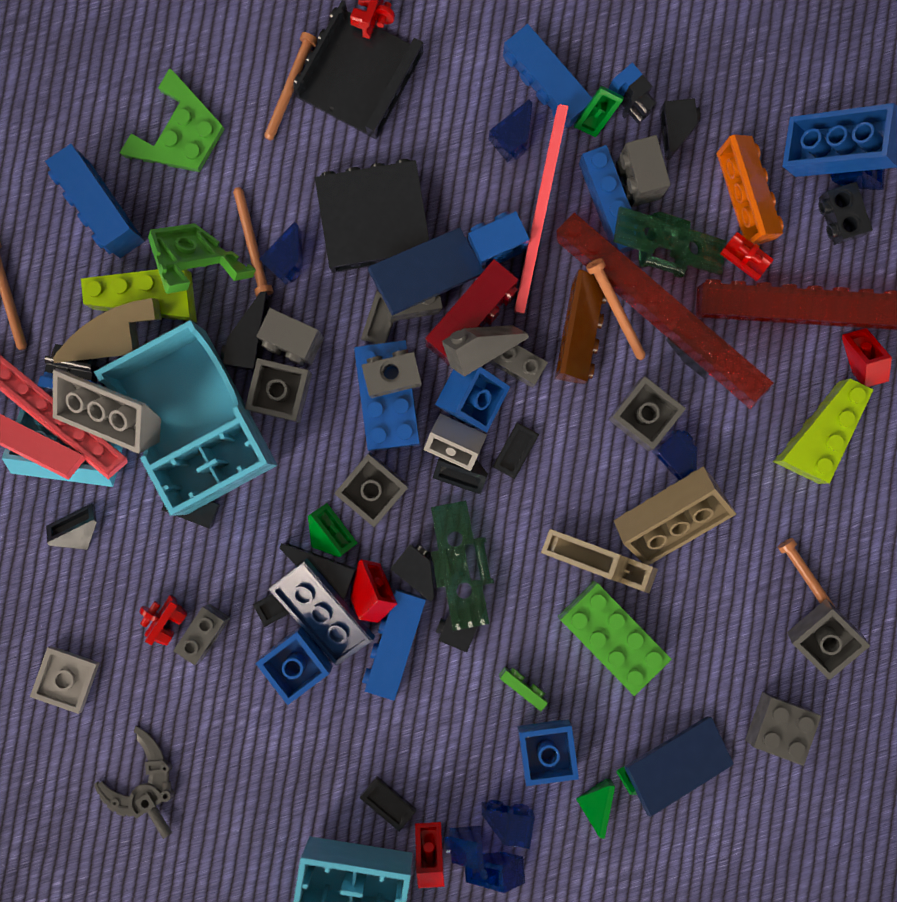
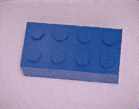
M889 103L790 117L782 167L794 177L897 168V105Z
M69 144L45 161L51 169L48 171L49 176L56 185L60 184L64 189L62 193L64 198L79 211L77 214L78 218L85 227L89 226L94 232L91 236L101 249L104 248L109 255L113 253L117 257L122 258L145 242L91 162L76 147Z
M406 340L354 347L367 450L370 452L420 445L413 388L370 398L362 369V364H367V359L382 356V359L393 357L392 353L396 351L407 350ZM394 366L388 367L384 372L385 378L390 380L395 379L399 374L398 368Z

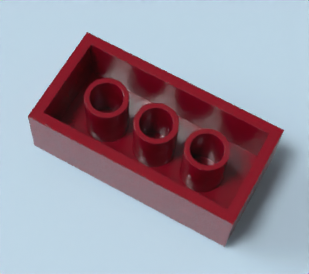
M494 259L425 338L426 347L447 365H450L442 341L450 337L453 332L463 328L483 327L486 323L491 325L499 316L502 304L507 306L516 296L518 279Z

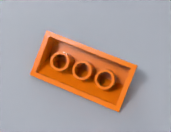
M736 134L729 136L716 154L742 236L753 244L756 243L758 245L773 241L783 234L784 225L782 218L777 215L775 209V196L772 191L770 192L767 184V171L764 167L762 168L759 159L760 148L757 143H754L752 136Z

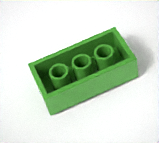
M595 581L557 616L633 696L672 660Z

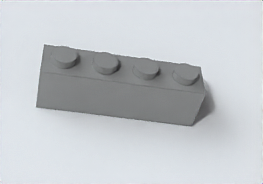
M58 368L53 370V418L138 454L160 442L161 418L145 403Z

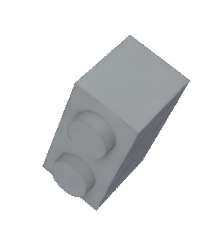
M440 414L430 432L424 450L471 471L487 434Z

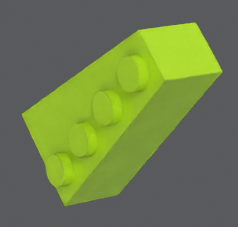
M158 269L81 278L83 304L94 310L109 311L117 306L133 301L158 298L162 318L191 320L197 323L192 273L188 269L182 271L190 281L188 290L167 294L164 290Z
M850 378L839 381L821 402L815 413L807 419L801 430L788 442L787 447L773 462L818 484H830L873 389Z

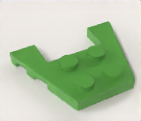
M169 69L158 89L165 95L180 102L154 146L130 134L120 154L128 159L135 158L144 162H156L170 167L200 172L225 129L175 72Z
M195 223L150 230L148 239L164 290L167 294L188 290L190 281L182 272L185 269L221 264L234 281L253 278L256 269L250 264L247 266L243 265L238 261L239 256L233 251L226 252L219 247L220 242Z

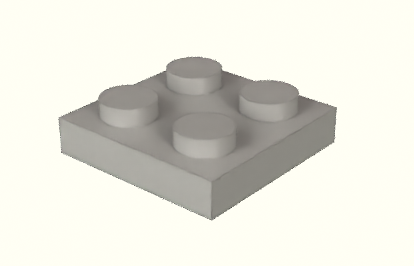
M53 646L47 647L30 697L77 714L81 713L99 662Z

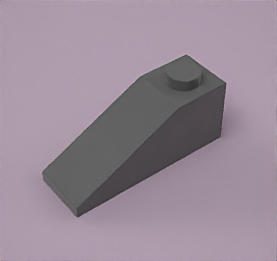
M514 325L463 328L453 332L450 337L442 341L450 367L465 377L529 337L526 332Z

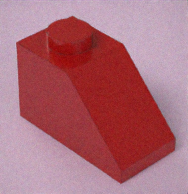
M864 328L843 334L842 340L851 371L857 380L867 387L888 382L892 357L871 332Z
M364 559L358 562L351 601L359 620L379 623L397 605L381 564Z
M441 822L415 823L418 888L445 887Z

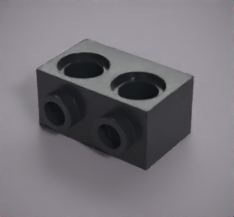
M857 182L828 190L818 198L819 211L824 215L827 223V235L832 239L834 245L863 237L873 231ZM835 198L841 200L843 207H839L835 203ZM843 222L849 224L850 232L844 229Z

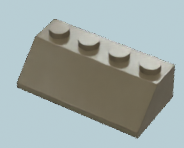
M703 466L613 521L623 544L644 564L650 565L735 516L736 512L714 478Z

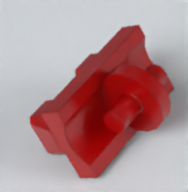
M358 0V5L367 7V10L353 8L350 17L351 25L362 29L363 37L370 39L376 22L380 28H383L384 24H392L395 19V13L391 9V3H384V0Z
M738 232L733 235L720 252L722 256L755 281L760 279L774 260L763 252L758 244H753Z
M171 595L168 596L158 613L157 610L161 605L156 601L153 602L150 608L142 606L139 610L140 614L144 616L140 622L142 626L147 627L150 621H152L144 634L146 636L145 642L150 645L155 641L167 646L174 635V631L165 627L166 622L169 619L180 625L187 616V611L178 605L176 598Z

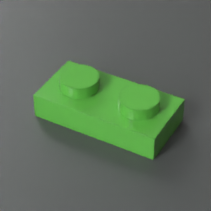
M504 667L499 673V678L538 710L542 711L548 704L543 697L546 693L535 684L530 687L523 681L525 676L515 668L509 670Z

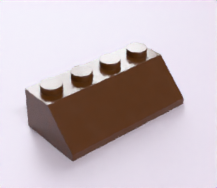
M578 270L572 280L554 378L578 384H586L588 379L593 378L595 364H592L591 360L592 355L597 354L599 339L596 338L597 329L602 328L604 314L600 313L601 305L606 304L607 301L595 275L589 274L584 270Z

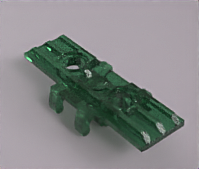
M622 206L619 207L613 242L640 250L639 266H650L673 273L677 278H682L685 275L687 265L717 275L723 273L724 256L720 252L726 246V240L690 229L691 221L664 212H656L649 216ZM645 228H650L645 236ZM690 242H694L697 245V254H693L690 251ZM663 247L671 250L670 256L675 259V262L673 263L651 255L655 252L656 248Z
M466 500L431 507L438 551H433L430 555L434 566L436 588L442 589L445 587L453 631L490 624L483 586L494 584V578H491L484 545L487 543L486 537L473 538ZM453 532H458L462 535V543L456 547L450 546L448 543V537ZM467 547H475L481 580L472 581L466 556ZM469 584L471 586L472 593L468 598L459 597L457 593L459 585Z

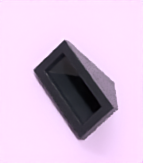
M439 457L432 478L481 495L488 473L477 459L471 471Z
M91 503L47 525V543L50 546L88 550L97 523L94 504Z

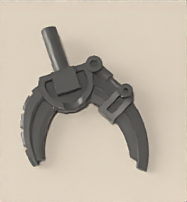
M135 726L136 740L144 749L148 760L145 762L146 775H149L148 783L138 785L131 792L130 796L115 792L103 781L100 783L99 781L96 782L94 786L102 802L111 811H115L120 816L127 815L128 817L134 816L139 818L147 812L164 839L172 831L156 805L162 801L167 802L171 800L175 795L174 790L171 789V781H169V771L172 770L173 765L164 758L155 739L144 729Z

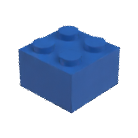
M508 211L501 213L494 218V222L487 225L485 222L477 224L471 228L472 232L468 233V243L483 271L494 259L501 264L526 252L530 239L516 211L511 214Z
M479 367L465 377L453 369L435 405L462 422L487 433L510 386L482 367Z
M301 626L264 653L255 663L287 705L329 675L333 668L329 659Z
M568 719L517 726L526 786L579 779L573 730Z

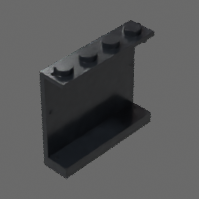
M342 0L338 8L335 7L332 10L329 18L330 23L326 30H321L314 52L310 51L307 55L306 66L303 72L298 73L295 77L293 89L298 99L377 139L424 53L423 42L414 38L411 44L377 26L374 27L370 39L363 37L362 29L351 25V13L347 11L346 2Z
M400 159L396 161V164L390 165L375 163L370 166L371 168L365 169L351 167L341 173L326 171L321 173L320 176L315 177L328 263L332 273L369 267L429 241L416 160Z

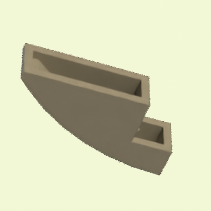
M149 298L133 301L98 315L83 325L63 344L53 357L54 363L122 356L138 349L139 340L136 322L161 320L159 299Z
M549 529L541 551L542 554L646 593H650L658 571L657 568Z

